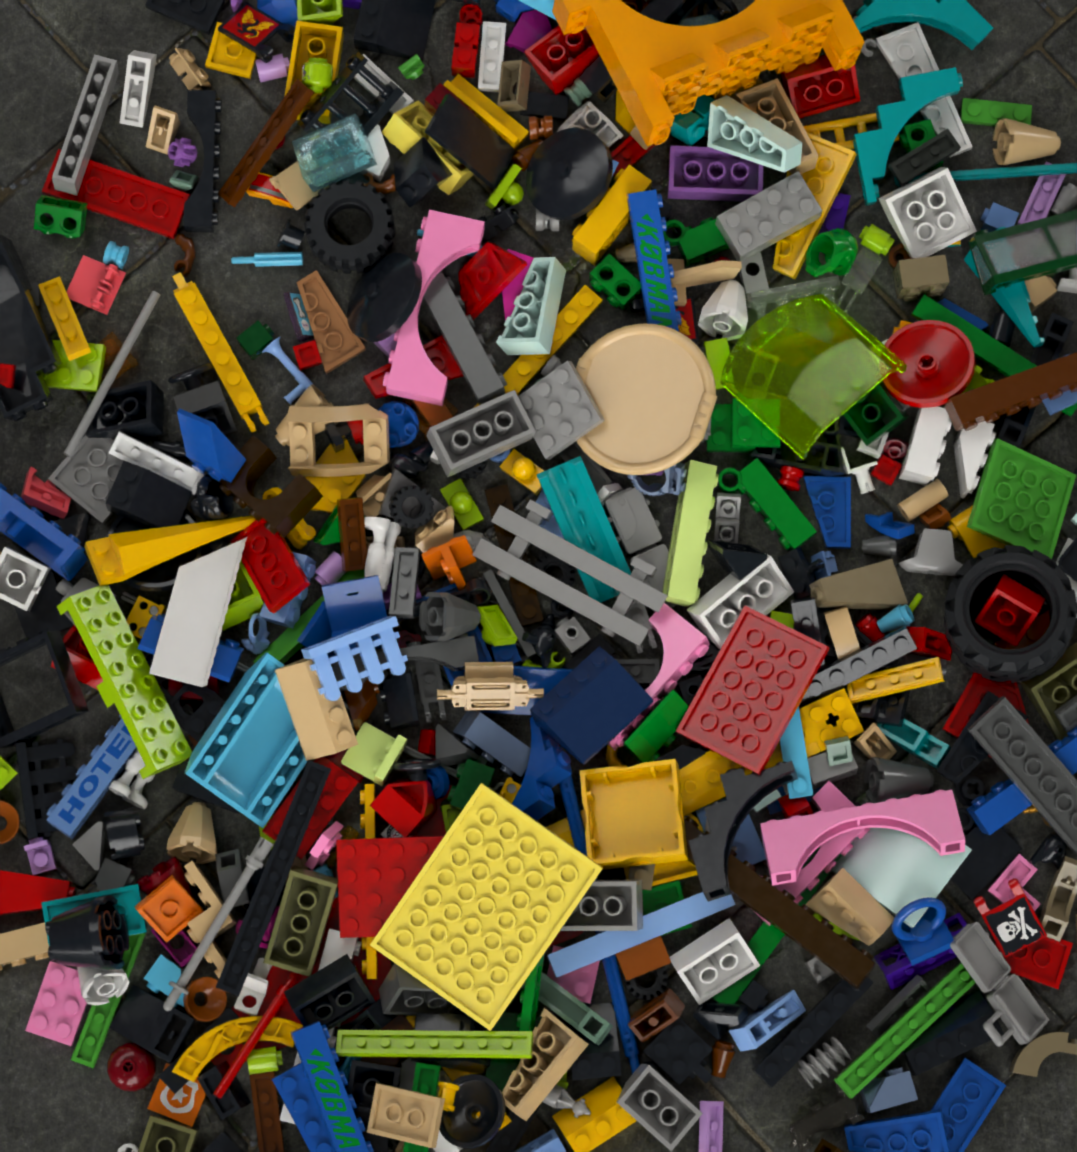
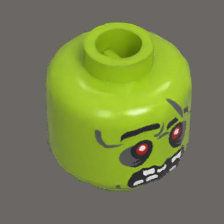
M309 58V62L303 64L302 82L312 89L314 93H324V89L332 85L333 67L327 63V59Z

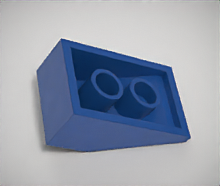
M179 408L177 415L186 456L193 463L192 467L199 473L204 474V472H207L217 481L223 479L231 483L245 463V457L213 422Z

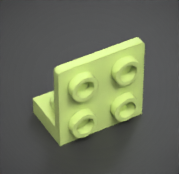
M364 722L356 735L358 745L348 748L341 760V764L383 786L393 769V764L398 761L405 749L407 739L401 735H398L395 739Z

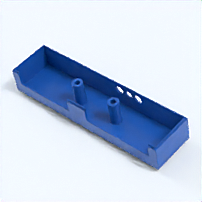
M0 483V532L63 578L71 581L88 560L84 554L85 549L80 545L81 542L72 534L66 536L61 531L62 528L51 520L48 523L39 510L35 507L29 509L21 497L15 493L11 496L6 491L7 488Z

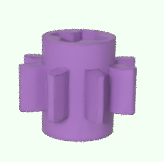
M182 137L181 139H175V142L169 145L168 156L174 160V166H190V163H193L197 157V149L195 145H191V139Z

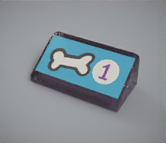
M285 292L283 296L297 340L301 342L314 338L301 294Z

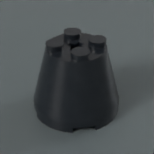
M111 895L97 897L54 916L51 921H47L45 930L49 936L48 956L50 960H56L57 963L68 966L108 971L121 969L125 964L124 960H122L124 951L129 950V932L125 914H120L116 906L118 900Z

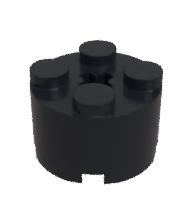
M132 807L104 812V818L109 817L110 819L105 824L109 849L115 850V854L111 855V859L116 860L141 855L140 851L145 849L143 835H138L137 827L141 825L139 811H133Z

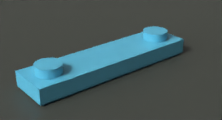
M798 706L780 739L783 762L792 761L798 776L797 780L787 784L789 799L813 796Z

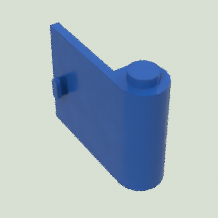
M379 575L322 585L332 631L331 638L387 617ZM377 634L371 636L372 641L379 638ZM356 642L349 644L350 649L357 647ZM379 645L374 648L375 650L382 649V646Z

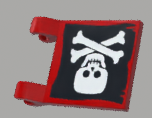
M1016 878L1008 881V885L1015 898L994 909H989L983 897L979 896L974 899V904L985 921L1000 952L1003 953L1004 958L1048 936L1024 893L1020 882Z

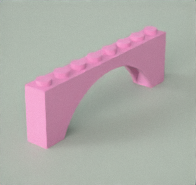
M429 210L428 217L424 216L421 224V230L424 231L423 238H418L415 252L419 253L416 263L419 265L422 273L420 296L407 321L395 332L394 341L397 342L395 350L391 349L388 361L389 364H392L390 373H385L383 386H386V391L389 395L443 406L448 379L433 365L422 346L418 332L419 310L426 290L440 271L456 259L480 250L485 222Z
M937 790L930 794H914L907 798H891L879 803H865L851 808L841 807L834 811H818L811 815H795L788 819H773L766 823H760L761 837L772 886L796 882L803 864L817 848L840 834L857 829L889 828L899 830L923 840L934 848L940 856L965 852V837L952 790Z

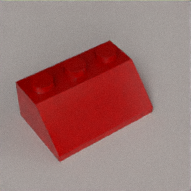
M559 25L524 51L542 81L555 95L571 85L600 56L586 27L576 34L571 32L564 35Z
M826 54L819 56L811 64L806 65L804 63L799 65L789 73L781 72L784 91L799 119L861 101L855 65L846 70L841 68L835 71Z
M73 625L63 637V642L77 680L97 689L96 686L102 683L103 679L77 627ZM52 660V663H51V666H50V667H52V668L55 669V666H54V663H53V660Z

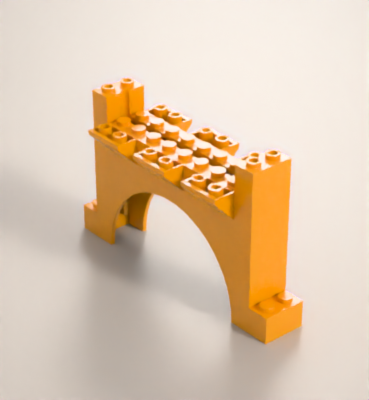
M555 0L552 10L564 35L571 32L576 34L586 27L646 146L664 143L669 137L675 118L674 115L679 113L687 114L692 111L699 96L713 94L716 99L725 95L731 96L736 90L741 88L749 89L756 84L760 72L768 69L769 71L775 70L777 74L784 71L789 73L801 64L805 63L808 65L815 62L822 48L835 71L841 68L846 70L856 64V60L865 42L843 0H755L750 6L735 16L702 26H678L656 21L633 10L621 0Z

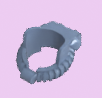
M679 462L664 470L666 475L665 484L653 483L648 486L642 481L640 476L627 475V478L632 479L633 486L640 490V493L643 492L644 495L661 496L665 493L680 495L686 487L684 478L686 477L687 469H685V464Z

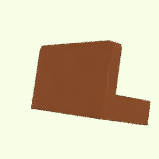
M661 936L615 954L626 980H631L671 963Z

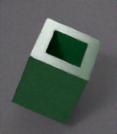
M257 321L236 337V339L248 356L255 360L274 341L272 336L275 334L267 324L262 325Z

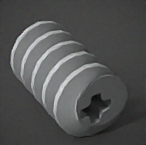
M834 1037L830 1038L832 1046L824 1042L822 1044L823 1051L818 1048L814 1049L816 1057L807 1054L808 1063L802 1059L798 1061L800 1067L798 1070L812 1089L814 1088V1079L822 1083L821 1074L828 1078L830 1077L829 1068L837 1072L836 1063L839 1062L845 1066V1057L852 1060L843 1045Z

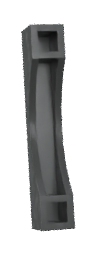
M467 633L454 637L452 640H430L429 644L421 645V642H411L406 644V648H400L401 655H407L408 661L432 662L444 666L453 672L464 670L465 662H479L475 637H468ZM377 652L380 664L387 662L384 652ZM360 654L359 656H354L358 672L364 671L365 668ZM338 662L331 664L336 681L343 679ZM368 676L361 679L362 685L366 682ZM346 685L339 687L340 692L348 690Z

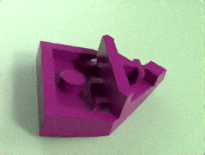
M536 9L522 13L516 21L505 45L510 48L513 46L524 53L526 49L552 31L547 15Z

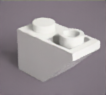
M377 124L363 140L365 143L362 149H357L353 162H355V171L362 174L369 173L374 180L381 182L391 161L380 126Z

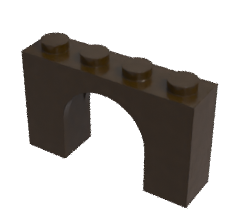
M253 435L239 450L246 459L245 463L231 483L221 479L218 488L227 496L230 494L234 495L235 498L233 500L242 509L247 506L250 509L248 513L256 521L259 522L262 519L266 522L264 527L273 535L279 533L285 538L319 502L323 495L299 473L279 495L270 499L255 498L254 487L258 478L277 457L264 443Z

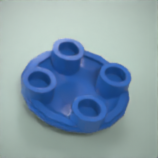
M391 401L378 409V411L381 410L388 415L389 448L409 445L416 438L419 431V420L416 412L409 405L400 401Z

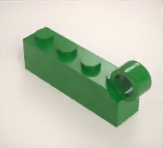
M712 217L701 221L700 225L695 228H691V226L684 227L678 220L666 222L667 229L676 227L680 230L681 236L677 239H671L666 235V231H663L664 241L668 240L670 246L678 245L686 266L729 249V246L715 225L716 219L713 220Z
M758 458L740 472L734 468H726L720 472L717 483L719 489L724 493H734L736 491L741 495L745 493L750 499L748 503L756 513L760 512L765 518L763 520L764 524L771 532L773 530L776 531L780 536L778 541L786 550L790 549L792 551L799 548L815 536L817 532ZM726 474L734 475L737 478V485L731 488L726 487L722 483V477Z

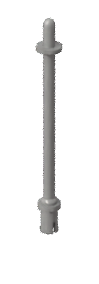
M260 837L250 856H246L245 859L247 861L244 871L177 983L169 982V985L174 988L163 1005L165 1011L172 1010L181 993L189 994V991L185 989L187 983L254 871L259 868L262 869L264 866L263 861L274 845L271 842Z

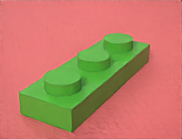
M963 98L960 119L962 123L994 127L999 120L1005 118L1031 125L1032 105Z

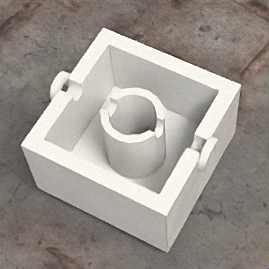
M4 547L0 555V598L25 611H30L51 568L9 547Z

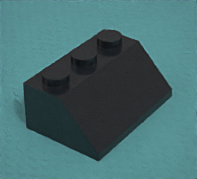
M348 954L284 991L292 1010L303 1026L319 1021L321 1026L325 1024L328 1030L376 1002Z

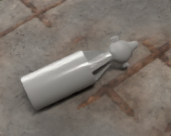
M557 1084L542 1101L555 1109L572 1108L575 1118L583 1114H591V1111L585 1104V1099L581 1098L580 1101L575 1102L565 1088Z

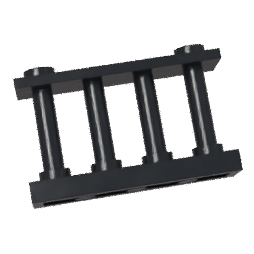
M359 52L347 60L346 67L334 79L332 85L322 93L310 109H306L301 114L300 120L297 123L306 132L313 127L333 145L331 153L343 164L404 94V91L392 81L385 85L364 67L368 60ZM357 73L379 91V95L373 102L367 101L349 85V82ZM342 91L364 109L363 114L358 120L352 119L333 102ZM326 109L348 127V132L343 137H337L318 120Z

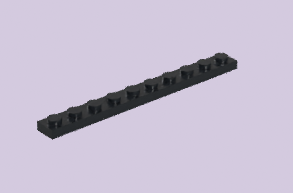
M310 760L308 761L216 985L217 989L239 997L330 774V768Z

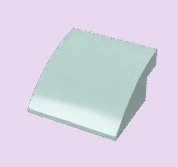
M870 828L871 830L862 839L857 837L851 843L854 847L847 855L840 857L836 866L831 871L836 874L840 869L844 868L890 914L892 913L896 916L904 906L915 900L926 897L936 898L972 849L965 845V852L940 856L929 844L911 834L889 828ZM929 907L916 910L903 922L913 928Z

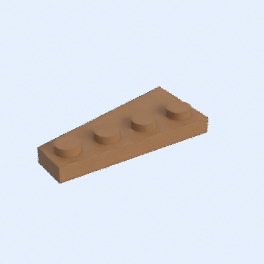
M316 270L299 280L297 285L325 373L328 374L364 352L366 348L360 338L350 330L347 317L318 271Z

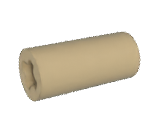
M936 479L897 504L902 516L910 522L947 498L949 494L942 482Z

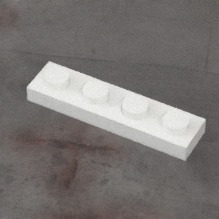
M120 431L108 452L121 460L146 468L192 491L193 495L197 491L199 480L205 475V473L202 474L196 471L192 466Z

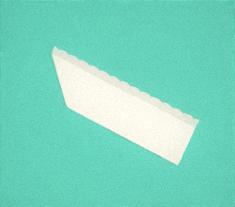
M247 537L179 567L149 674L199 687L207 686Z

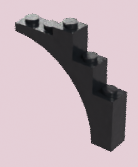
M792 761L779 762L774 767L762 770L760 775L754 772L746 775L743 767L729 769L726 773L720 775L727 800L713 802L710 806L704 808L711 834H700L688 841L700 884L708 902L731 895L728 863L732 843L737 831L749 812L764 797L779 787L798 779Z

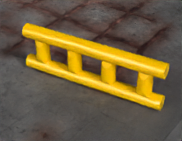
M876 113L803 127L806 132L820 138V132L834 130L835 144L851 150L854 149L853 140L845 141L843 128L857 126L858 133L867 132L866 124L877 122ZM899 133L895 138L894 142L899 141Z

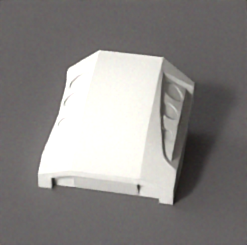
M587 101L579 107L557 130L559 132L568 128L586 129L601 138L608 148L624 136L591 101Z

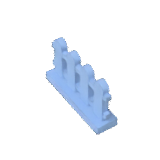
M387 616L301 650L304 659H312L313 664L309 666L311 671L316 670L321 684V688H318L319 695L324 694L327 700L336 701L341 695L339 687L346 685L350 692H359L362 689V678L368 676L371 683L380 684L384 680L383 670L389 668L393 675H402L405 672L406 666L404 662L408 661L407 655H401L396 640L400 637L399 632H393L392 629L399 625L396 616ZM377 634L379 638L372 641L371 636ZM356 642L357 647L350 649L349 644ZM379 645L382 646L387 662L380 664L374 648ZM334 651L335 655L328 658L327 653ZM358 653L365 668L362 672H358L353 655ZM335 662H338L343 679L336 681L331 666Z

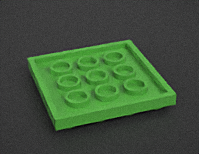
M998 438L994 439L989 450L967 527L1005 545L1023 546L1031 552L1037 550L1052 559L1076 474Z

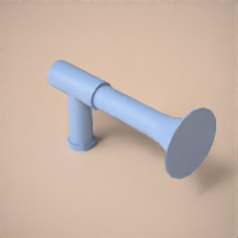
M279 336L262 353L268 352L274 355L299 383L287 396H284V399L291 405L313 383L284 353L279 341L281 336Z

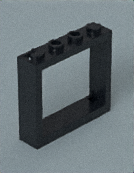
M49 628L43 631H37L35 633L36 636L31 639L28 637L17 641V646L13 648L6 647L0 649L1 667L47 645L69 704L14 731L0 693V748L14 747L16 743L27 741L89 711L60 631H49Z

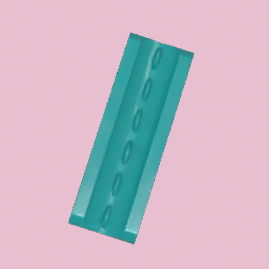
M581 456L536 474L564 540L631 575V571ZM577 569L587 594L592 599L601 603L621 593Z

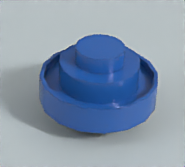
M441 766L426 769L428 781L432 787L435 799L443 798L449 789L447 772Z

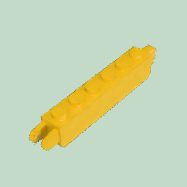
M181 272L172 276L178 287L173 290L175 298L242 420H245L251 433L257 430L249 416L256 412L262 424L265 426L270 424L262 410L263 407L195 282L190 281L186 283Z

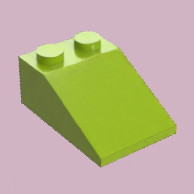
M242 561L239 563V569L236 574L234 588L222 626L223 631L251 618L254 613H260L263 606L261 596Z

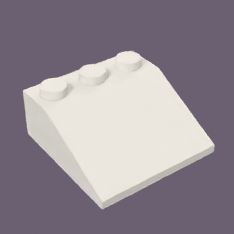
M939 167L879 198L890 224L911 259L928 257L977 232L948 168Z

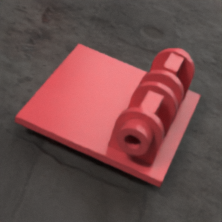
M83 255L66 291L69 300L108 315L126 272L118 270V267L113 264L106 265Z

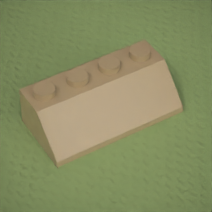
M301 659L275 669L306 761L335 754L358 745L342 696L340 695V698L336 701H329L325 698L324 694L319 695L318 688H321L317 672L316 670L311 671L309 666L313 664L312 659Z

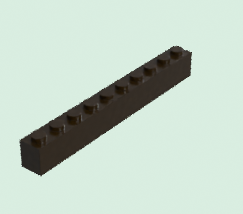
M687 816L684 822L688 861L695 866L688 841L694 839L697 835H708L711 833L708 831L705 833L697 829L699 825ZM731 849L728 863V879L731 894L858 990L875 967V963L872 961L874 957L864 949L859 951L853 947L854 942L846 935H837L833 931L834 926L825 919H822L821 922L813 916L815 912L808 906L803 904L800 907L794 902L795 897L784 889L781 892L772 886L771 879L768 876L764 875L761 877L755 872L756 867L747 860L742 863L736 858L737 853Z

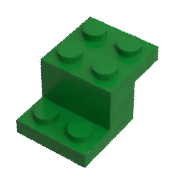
M733 398L731 404H715L711 415V436H708L707 452L752 453L756 447L780 448V399Z

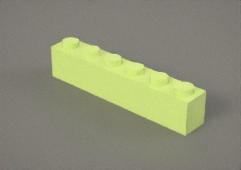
M689 460L685 463L687 474L684 478V483H686V487L678 495L662 593L668 595L665 602L685 607L694 604L700 595L698 581L704 571V565L701 563L702 557L707 551L708 543L705 542L706 533L709 532L711 527L709 514L715 503V497L712 495L719 477L716 474L717 466Z

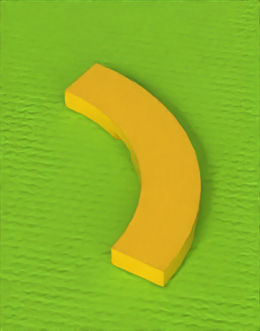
M263 1016L234 1019L209 1030L187 1048L177 1061L172 1072L194 1083L204 1066L217 1054L229 1047L246 1042ZM274 1017L259 1041L276 1042L293 1048L294 1041L290 1032L303 1027V1025L291 1020Z

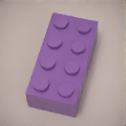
M670 145L667 199L743 202L763 191L764 166L710 147Z

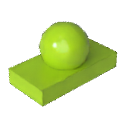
M513 164L508 169L497 188L494 189L485 202L487 207L492 210L501 198L510 205L518 204L523 199V188L520 184L513 182L522 168Z
M461 478L440 489L448 506L451 505L453 507L454 516L462 530H467L484 520Z
M498 605L477 607L481 615L480 623L483 626L481 631L483 641L489 645H494V647L516 643L517 636Z

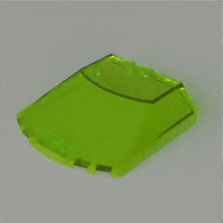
M818 294L799 298L781 305L756 321L741 336L731 350L722 371L720 384L804 460L807 457L808 451L825 429L890 373L899 371L903 374L907 369V364L825 295Z

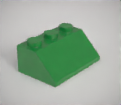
M672 690L624 742L623 748L639 763L657 760L660 756L658 753L663 745L668 747L677 738L674 733L689 706Z

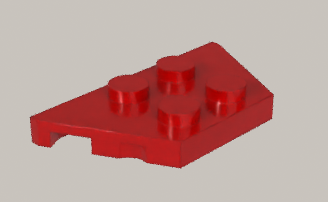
M487 242L458 272L459 284L461 285L460 295L466 306L465 315L470 314L474 320L528 265L527 262L500 246Z

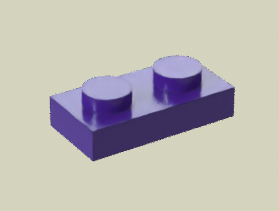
M837 194L818 235L836 228L843 229L851 195Z

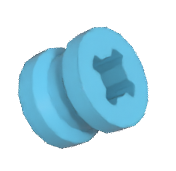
M110 241L103 256V263H112L119 269H122L128 258L129 247L125 245L120 247L117 246L116 242Z

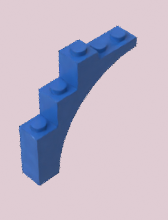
M532 716L529 718L531 751L528 766L521 787L512 804L537 821L555 809L554 793L551 788L572 774L569 755L557 749L559 744L535 724Z

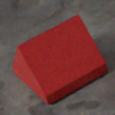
M421 730L418 752L424 755L436 756L435 730Z

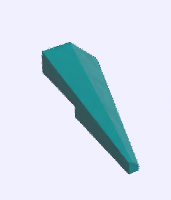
M1005 237L983 242V246L997 274L1020 269L1015 267L1011 256L1014 250L1012 246H1008ZM976 245L975 251L986 283L992 276ZM969 250L964 261L979 278L971 250ZM1025 282L1012 284L1008 288L996 289V292L991 295L1034 348L1042 346L1045 340L1044 337H1039L1035 325L1038 322L1037 317L1031 314L1028 305L1031 299Z

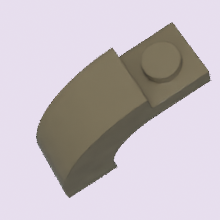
M1067 856L1064 857L1059 871L1057 870L1040 916V922L1048 935L1047 937L1059 942L1069 923L1071 908L1077 894V860Z
M1051 1032L1036 1036L1030 1043L1024 1044L1019 1049L1012 1061L1009 1072L1037 1077L1040 1064L1050 1054L1063 1052L1077 1055V1039H1071L1070 1043H1067L1069 1036L1067 1032Z

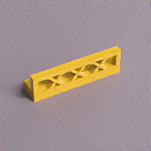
M460 74L451 82L447 80L443 84L475 113L476 117L515 150L529 135V131Z

